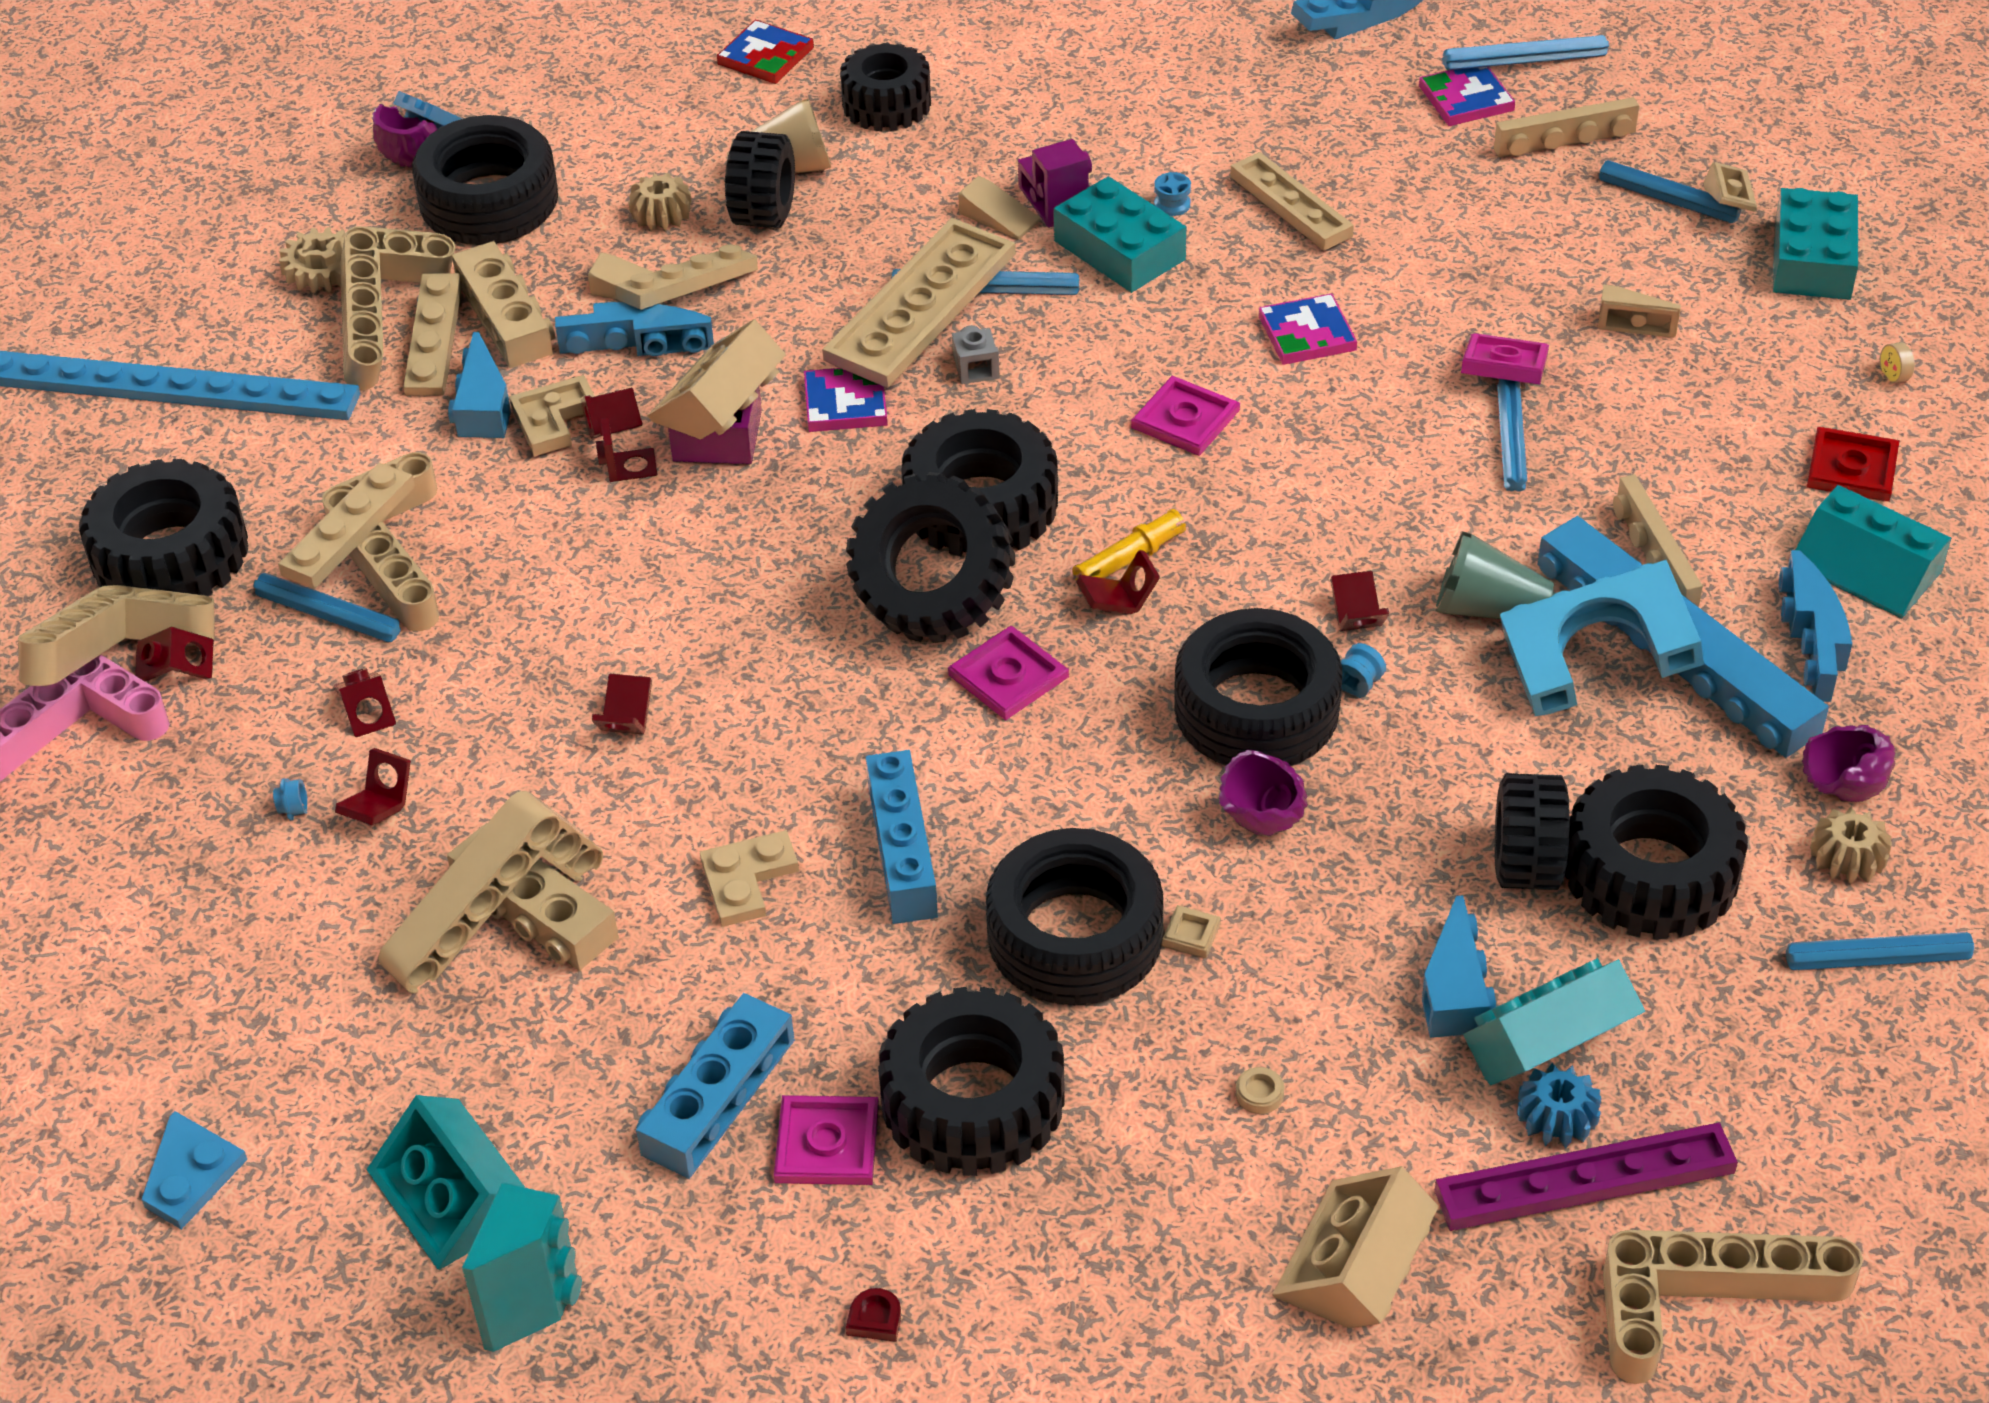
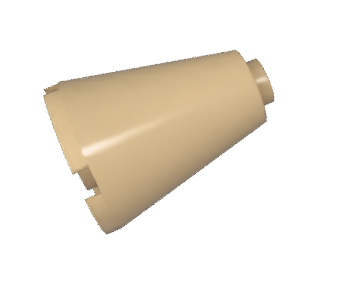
M809 99L797 102L750 131L786 134L794 151L795 173L824 171L831 168L827 150Z

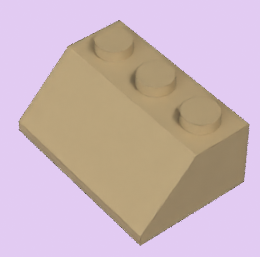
M753 319L711 345L647 416L654 423L698 439H702L713 432L721 435L737 421L734 413L738 409L740 411L744 410L758 397V394L755 392L759 385L761 387L767 385L778 375L779 370L776 366L786 354L758 321Z
M1403 1166L1332 1180L1272 1295L1277 1299L1347 1328L1381 1324L1382 1320L1391 1310V1302L1402 1280L1411 1269L1410 1264L1420 1243L1429 1233V1225L1439 1206Z

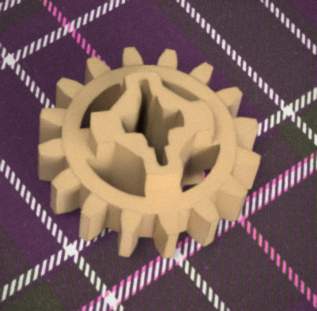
M327 227L323 233H318L316 228H311L310 233L306 235L301 232L296 233L297 241L289 239L285 241L286 248H282L279 251L281 273L285 275L288 284L296 282L298 290L310 286L311 293H316L319 287H324L327 292L332 291V285L337 284L341 287L340 262L345 237L344 230L334 234L331 232V227Z

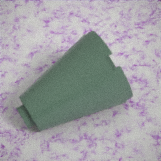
M1462 531L1452 553L1454 557L1450 566L1446 569L1441 584L1436 611L1449 615L1501 619L1500 613L1509 611L1520 604H1531L1552 597L1556 592H1553L1554 583L1475 535Z

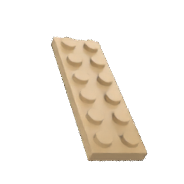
M951 218L822 349L823 361L889 388L1016 254L1015 242Z

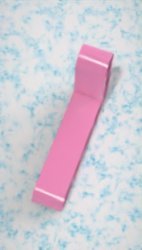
M102 655L97 656L55 684L28 687L0 709V781L89 710L136 739L150 741L161 737L168 730L170 723L160 692L155 687Z

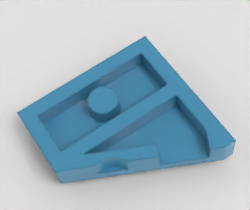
M398 91L393 103L406 110L404 117H418L421 122L428 119L433 121L437 130L451 122L462 119L401 91Z
M174 1111L169 1117L141 1199L144 1207L182 1230L248 1160L245 1151Z

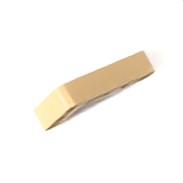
M365 226L352 227L345 233L340 270L343 373L346 384L359 385L360 391L374 387L379 381L384 354L381 279L421 283L422 274L450 273L453 262L451 255L455 252V244L450 237L440 233Z
M411 452L384 464L413 475L415 487L365 537L349 556L400 622L409 630L424 631L433 627L439 620L432 583L383 523L387 519L431 500L437 494L438 488L431 458L425 453ZM371 470L326 490L322 497L325 514L327 515Z
M123 585L99 587L18 637L19 681L30 686L55 684L123 639L142 640L169 627L209 637L215 641L214 599L204 595ZM188 643L186 646H196V645H194V644H192V643Z
M519 791L501 806L387 940L380 950L378 956L379 963L409 993L415 994L419 991L417 989L429 979L433 982L440 976L540 857L546 859L572 879L581 881L583 879L581 876L592 868L597 870L603 860V851L576 826L532 793Z
M1653 1230L1620 1231L1614 1234L1609 1241L1603 1269L1609 1354L1612 1370L1620 1379L1633 1384L1645 1383L1652 1379L1657 1372L1663 1346L1659 1296L1843 1301L1850 1297L1855 1289L1863 1262L1861 1251L1853 1242L1846 1238L1830 1236ZM1623 1262H1629L1634 1265L1625 1264ZM1675 1263L1682 1264L1685 1267L1677 1266ZM1626 1305L1635 1306L1638 1309H1631ZM1629 1350L1640 1351L1643 1355L1634 1354Z

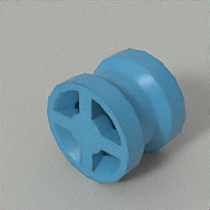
M1177 172L1164 173L1156 178L1154 181V192L1157 196L1154 199V206L1170 216L1186 213L1190 208L1191 202L1188 196L1191 192L1190 179L1184 174Z
M1357 643L1352 645L1345 654V659L1340 660L1342 665V690L1358 698L1365 697L1372 689L1373 682L1379 681L1386 672L1384 658L1377 650L1367 644Z

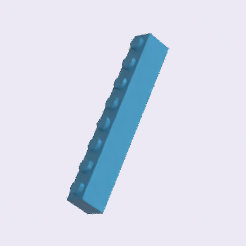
M1578 515L1541 537L1537 563L1546 577L1550 579L1555 578L1570 591L1592 584L1600 578L1614 577L1633 571L1642 565ZM1682 595L1701 639L1704 665L1677 674L1689 682L1700 697L1711 699L1725 711L1731 721L1743 724L1757 735L1758 740L1763 746L1768 749L1774 748L1785 758L1805 746L1810 737L1823 733L1829 709L1826 703ZM1604 621L1608 625L1617 626L1630 636L1631 641L1636 647L1642 650L1646 649L1651 653L1645 638L1636 629L1624 623Z

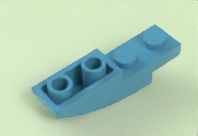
M1296 0L1293 2L1291 14L1309 31L1324 29L1332 38L1339 39L1398 18L1423 0Z
M624 302L593 303L594 313L555 317L560 354H581L585 351L604 349L620 350L625 347L636 346L637 356H660L667 353L687 351L695 353L701 350H708L714 344L710 316L674 306L656 304L640 310Z
M1791 550L1788 567H1781L1779 573V592L1787 593V597H1783L1781 621L1789 623L1790 638H1801L1802 654H1809L1810 660H1806L1804 667V685L1812 686L1813 694L1823 702H1831L1838 676L1837 671L1846 672L1852 648L1849 624L1844 609L1825 576L1801 551Z

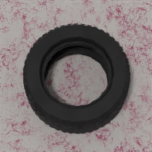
M482 115L456 120L430 134L421 144L413 159L412 174L423 220L433 231L444 234L455 242L483 245L492 241L497 244L520 238L542 225L551 215L558 201V185L551 146L546 137L537 129L519 119L498 115ZM483 176H507L495 182L489 183H464L474 178Z
M1251 608L1218 615L1197 628L1184 641L1178 652L1174 684L1176 722L1183 736L1197 751L1226 766L1233 757L1246 750H1254L1271 755L1287 762L1289 766L1296 765L1320 751L1329 742L1337 728L1342 691V665L1338 652L1333 647L1331 641L1315 626L1293 614L1273 609ZM1259 673L1277 676L1288 681L1300 693L1282 703L1254 705L1232 700L1220 694L1216 687L1233 676Z
M1066 828L1051 830L1031 837L1011 850L998 863L989 879L986 892V922L988 945L993 961L996 963L998 970L1001 971V974L1016 988L1025 991V993L1032 997L1034 996L1037 999L1046 1000L1050 1003L1074 1006L1089 1003L1095 1004L1127 992L1129 988L1131 989L1141 982L1145 975L1152 970L1162 947L1164 897L1161 881L1158 878L1159 875L1154 870L1152 863L1138 849L1112 834L1094 829ZM1065 894L1090 895L1107 901L1122 915L1120 921L1106 932L1086 938L1058 937L1041 931L1028 920L1032 910L1048 899Z

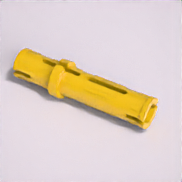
M1170 509L1167 513L1148 524L1141 523L1135 526L1130 535L1081 564L1073 566L1072 573L1075 576L1081 573L1086 576L1106 578L1130 564L1138 550H1143L1151 556L1158 552L1160 545L1178 534L1184 533L1186 531V524L1176 525V523L1184 519L1177 510Z

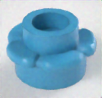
M288 778L281 779L280 787L273 790L274 804L278 814L287 813V818L290 821L294 819V816L307 814V792L301 779L291 781Z

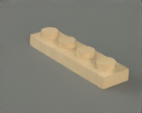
M1632 97L1496 122L1494 151L1499 158L1511 155L1520 156L1527 152L1544 149L1552 150L1560 146L1581 142L1589 143L1593 140L1608 137H1623L1636 132L1640 105Z
M1261 152L1231 165L1230 177L1323 251L1353 237L1354 224Z
M723 245L719 248V251L710 254L693 255L689 261L680 264H666L661 267V270L650 274L631 276V280L615 285L616 299L642 310L758 270L757 256L742 250L738 245Z
M460 273L422 274L403 386L405 396H439L445 394L462 290Z
M379 462L278 563L281 576L316 589L415 487L413 475Z
M1636 474L1620 477L1618 493L1613 498V508L1616 517L1619 520L1624 519L1629 526L1632 544L1636 548H1642L1646 555V564H1654L1667 559L1681 594L1699 607L1703 585Z

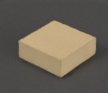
M1177 905L1163 936L1162 947L1207 958L1221 925V917Z

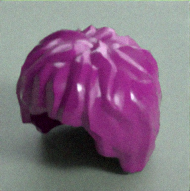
M379 104L372 113L373 139L377 144L376 148L385 158L395 164H399L400 167L407 166L412 168L417 150L426 138L437 130L436 125L433 122L427 123L425 120L421 122L418 117L404 118L399 114L398 108L395 106L389 108Z
M1853 725L1845 727L1835 726L1827 732L1808 739L1803 751V773L1807 774V781L1813 784L1814 788H1817L1819 792L1835 795L1842 802H1863L1879 795L1885 789L1896 764L1894 760L1896 754L1895 747L1891 743L1889 736L1868 725H1859L1857 727Z
M1246 750L1233 757L1231 762L1225 766L1226 772L1220 777L1222 784L1219 787L1221 792L1219 794V803L1239 826L1256 835L1271 836L1276 832L1292 828L1293 824L1299 822L1304 816V809L1308 806L1306 800L1308 796L1304 789V781L1287 762L1262 752Z

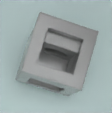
M969 325L962 328L960 332L952 333L953 357L961 384L1000 379L998 347L995 346L990 328L979 329L977 326ZM987 361L988 367L968 370V363Z

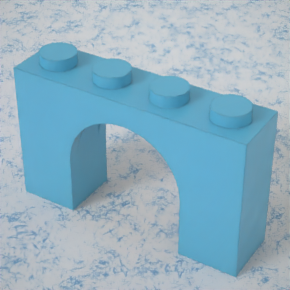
M1667 559L1654 564H1643L1633 571L1614 577L1600 578L1592 584L1571 591H1560L1552 597L1531 604H1520L1509 611L1500 613L1505 640L1535 716L1552 714L1577 706L1574 683L1564 660L1563 651L1569 639L1577 631L1593 623L1603 621L1620 622L1640 632L1650 648L1662 678L1704 665L1701 639Z

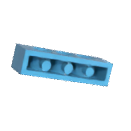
M910 750L867 755L868 789L892 923L898 924L938 918L936 882Z
M743 993L732 1007H727L719 1017L717 1027L707 1040H702L696 1045L689 1063L679 1075L672 1076L668 1081L664 1094L653 1109L646 1110L640 1117L636 1127V1134L641 1156L690 1179L795 1041L792 1015L746 993Z

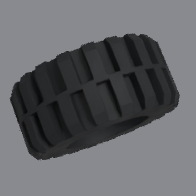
M976 409L964 410V414L956 416L954 413L943 416L938 423L932 421L922 429V434L918 432L909 442V447L904 451L901 468L902 485L905 484L904 476L917 474L921 480H926L929 472L941 473L947 481L952 476L963 480L974 477H991L1003 480L1004 482L997 485L976 488L985 495L999 513L1012 537L1010 546H1015L1018 550L1030 544V537L1037 540L1046 532V525L1050 526L1056 516V509L1058 507V463L1056 451L1052 448L1051 441L1043 432L1040 433L1038 427L1028 420L1023 423L1018 415L1008 413L1006 416L999 414L998 410L987 409L986 412H976ZM933 525L916 532L922 540L928 537V544L938 550L945 546L949 548V554L960 557L963 552H967V540L964 534L956 527Z
M162 459L152 460L149 465L140 467L139 464L128 467V472L121 475L119 473L114 474L108 478L107 485H100L93 492L91 500H88L81 513L82 518L79 522L81 540L93 576L96 578L99 587L123 585L211 596L213 594V587L218 585L223 588L231 581L230 572L238 573L244 563L242 557H246L249 547L247 541L248 534L232 484L226 481V478L214 469L209 470L208 466L195 461L193 464H188L184 459H173L172 462H164ZM185 527L169 536L143 539L147 535L161 529Z
M933 472L927 474L926 480H921L917 474L904 476L905 484L897 487L892 481L882 487L885 494L881 498L876 500L871 496L863 505L868 510L864 518L860 516L855 517L851 528L857 535L856 538L847 539L846 552L852 558V560L846 563L848 576L855 582L853 589L858 598L878 620L894 633L900 634L902 632L908 639L921 642L923 637H928L933 643L946 642V634L953 633L959 639L969 635L967 627L974 622L979 627H982L990 620L986 616V612L991 607L999 610L1005 599L1000 593L1003 588H1011L1014 578L1009 570V567L1015 565V551L1010 546L1012 537L992 503L975 486L970 488L965 480L952 476L947 481L941 473ZM949 525L958 528L967 540V553L957 575L950 582L935 590L915 592L905 589L896 578V561L905 542L913 534L929 526Z
M1657 764L1654 769H1644V765L1630 766L1627 772L1622 773L1620 769L1604 775L1603 782L1598 779L1585 788L1584 794L1579 796L1573 805L1572 815L1569 820V846L1565 877L1569 880L1568 887L1576 899L1582 898L1581 906L1592 917L1597 913L1602 916V924L1614 930L1619 925L1627 928V935L1640 938L1641 932L1652 933L1653 939H1668L1669 933L1677 932L1679 938L1695 933L1697 925L1704 930L1716 923L1717 917L1727 913L1732 906L1733 898L1737 896L1748 848V837L1745 834L1746 825L1738 811L1735 812L1736 806L1725 793L1719 795L1716 785L1706 779L1703 782L1695 779V774L1684 769L1680 773L1670 771L1669 766ZM1633 839H1656L1678 847L1690 858L1675 863H1656L1634 856L1620 844Z
M967 987L953 988L952 994L943 996L940 991L928 996L926 1004L922 1006L918 1003L914 1004L903 1013L904 1021L898 1019L892 1024L887 1032V1039L881 1044L879 1052L880 1065L878 1066L882 1112L886 1127L892 1130L894 1141L904 1150L910 1147V1157L924 1165L928 1160L934 1161L935 1170L950 1174L952 1168L962 1169L963 1176H977V1169L990 1168L991 1174L1005 1171L1006 1163L1014 1160L1016 1165H1019L1031 1158L1032 1147L1039 1151L1050 1141V1130L1055 1131L1058 1128L1062 1119V1108L1065 1106L1064 1053L1062 1044L1058 1042V1033L1052 1023L1047 1020L1043 1021V1013L1033 1005L1028 1003L1024 1007L1021 998L1008 992L1004 996L997 995L994 988L980 987V991H967ZM969 1062L997 1066L1014 1078L1001 1090L976 1098L949 1095L931 1084V1081L944 1070Z

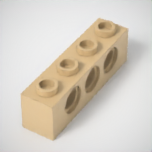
M492 241L451 255L454 271L461 275L464 295L509 368L553 354L551 341L556 339L553 325L548 317L542 318L541 309L536 297L528 296L526 283L521 274L515 275L513 263L508 253L502 254L496 243Z
M487 823L447 854L449 867ZM540 859L535 862L491 914L495 919L504 917L511 922L516 932L524 940L531 942L535 939L545 946L548 955L556 963L563 965L567 962L578 971H581L619 938L614 911Z

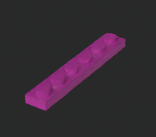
M1720 1122L1438 1178L1435 1181L1434 1191L1449 1231L1735 1174L1738 1161Z

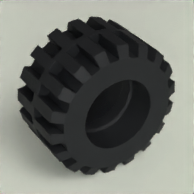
M890 43L868 45L867 48L855 50L854 54L848 55L845 58V63L841 64L840 79L844 114L846 117L850 116L852 123L860 122L861 128L868 129L870 126H874V131H882L883 127H890V131H897V126L911 127L912 120L918 123L923 119V114L927 115L930 111L929 62L926 61V57L922 53H917L916 49L905 47V45L898 43L895 45Z
M740 131L731 145L725 174V199L731 221L735 225L781 228L791 209L795 185V158L790 139L786 134Z
M1505 773L1498 788L1495 816V872L1501 888L1558 890L1565 878L1569 846V796L1563 776Z

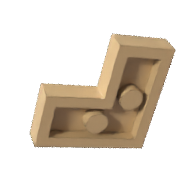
M585 375L509 396L511 409L534 456L572 446L570 432L564 420L584 414L580 402L584 396L590 395L595 397Z
M787 830L699 851L701 863L722 927L766 916L765 904L757 882L799 872L798 861Z

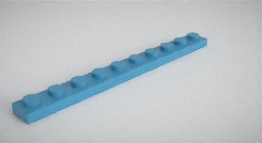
M0 351V386L340 420L350 419L361 395L359 385Z

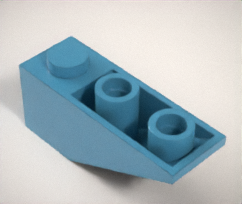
M473 332L469 348H464L463 372L458 373L456 376V398L449 402L450 423H455L458 437L505 438L511 415L507 386L480 333Z
M1463 895L1456 896L1424 974L1422 1005L1430 1038L1463 1035L1478 1027L1474 1017L1496 1007L1493 987H1486L1484 978L1487 976L1484 950H1476L1475 941L1478 939L1476 916L1474 913H1467Z

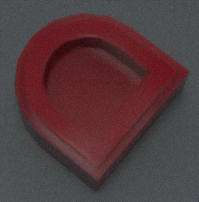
M870 1288L858 1294L850 1306L846 1324V1335L897 1342L901 1323V1305L897 1296L889 1290L882 1288Z

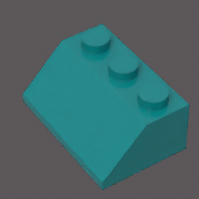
M1837 485L1817 507L1795 550L1801 551L1813 562L1829 584L1897 617L1903 618L1942 573L1952 538Z
M415 1095L366 1169L438 1270L469 1253L502 1182L525 1187L461 1101L455 1098Z
M503 1182L496 1193L462 1266L484 1350L495 1352L560 1321L567 1304L573 1306L579 1298L582 1277L577 1275L575 1266L576 1250L574 1247H571L568 1235L569 1220L564 1217L559 1195Z

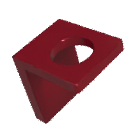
M632 387L595 397L588 395L580 400L591 439L603 436L601 419L609 418L611 434L643 425Z
M609 418L601 419L603 441H596L599 465L607 464L609 481L616 482L657 476L654 448L614 453ZM633 457H641L648 462L643 470L636 472L627 470L624 464Z
M1138 550L1120 580L1080 575L1076 583L1090 608L1107 613L1133 614L1140 611L1160 576L1146 552ZM1142 567L1145 572V581L1142 588L1137 590L1135 576Z
M1371 570L1333 575L1330 578L1340 631L1383 625L1389 616V609H1379L1374 576Z
M169 627L139 640L136 647L135 676L143 681H149L174 670L202 679L212 678L214 640L175 627ZM188 643L196 645L201 651L202 662L199 666L192 665L185 656V647Z
M367 668L352 671L342 675L344 682L334 685L337 694L342 698L355 737L396 725L381 675L377 672L369 673ZM365 698L376 699L382 707L380 718L373 723L362 722L356 714L358 703Z
M610 673L603 715L592 714V722L601 731L644 735L652 679L645 676Z
M377 748L371 749L369 751L365 790L336 803L335 813L374 825L400 812L406 803L411 761ZM382 763L390 764L395 769L397 783L394 787L386 786L380 780L378 769Z

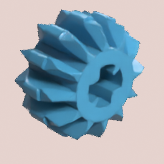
M1553 1062L1547 1068L1546 1073L1534 1068L1529 1076V1081H1523V1085L1519 1088L1517 1108L1519 1121L1526 1122L1528 1136L1542 1131V1139L1545 1146L1552 1141L1553 1137H1559L1560 1142L1565 1148L1571 1143L1572 1136L1584 1142L1586 1137L1589 1136L1590 1129H1595L1599 1123L1601 1114L1599 1111L1601 1103L1600 1090L1592 1088L1590 1075L1575 1076L1576 1072L1573 1065L1566 1072L1559 1071Z

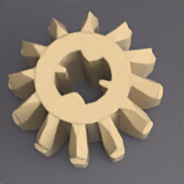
M654 173L653 177H640L639 183L631 185L630 201H628L629 211L632 213V219L637 221L638 227L648 225L650 231H653L657 226H662L667 231L669 224L680 227L682 219H689L690 204L692 203L691 193L688 190V185L683 183L682 177L672 178L670 173L657 176Z
M1852 806L1845 814L1832 809L1827 818H1820L1816 824L1814 836L1810 844L1811 855L1816 857L1817 869L1831 867V880L1842 873L1846 874L1850 885L1856 880L1857 875L1869 883L1871 878L1875 876V872L1882 873L1883 869L1887 866L1892 847L1891 835L1886 833L1884 821H1872L1870 811L1860 815L1856 814Z

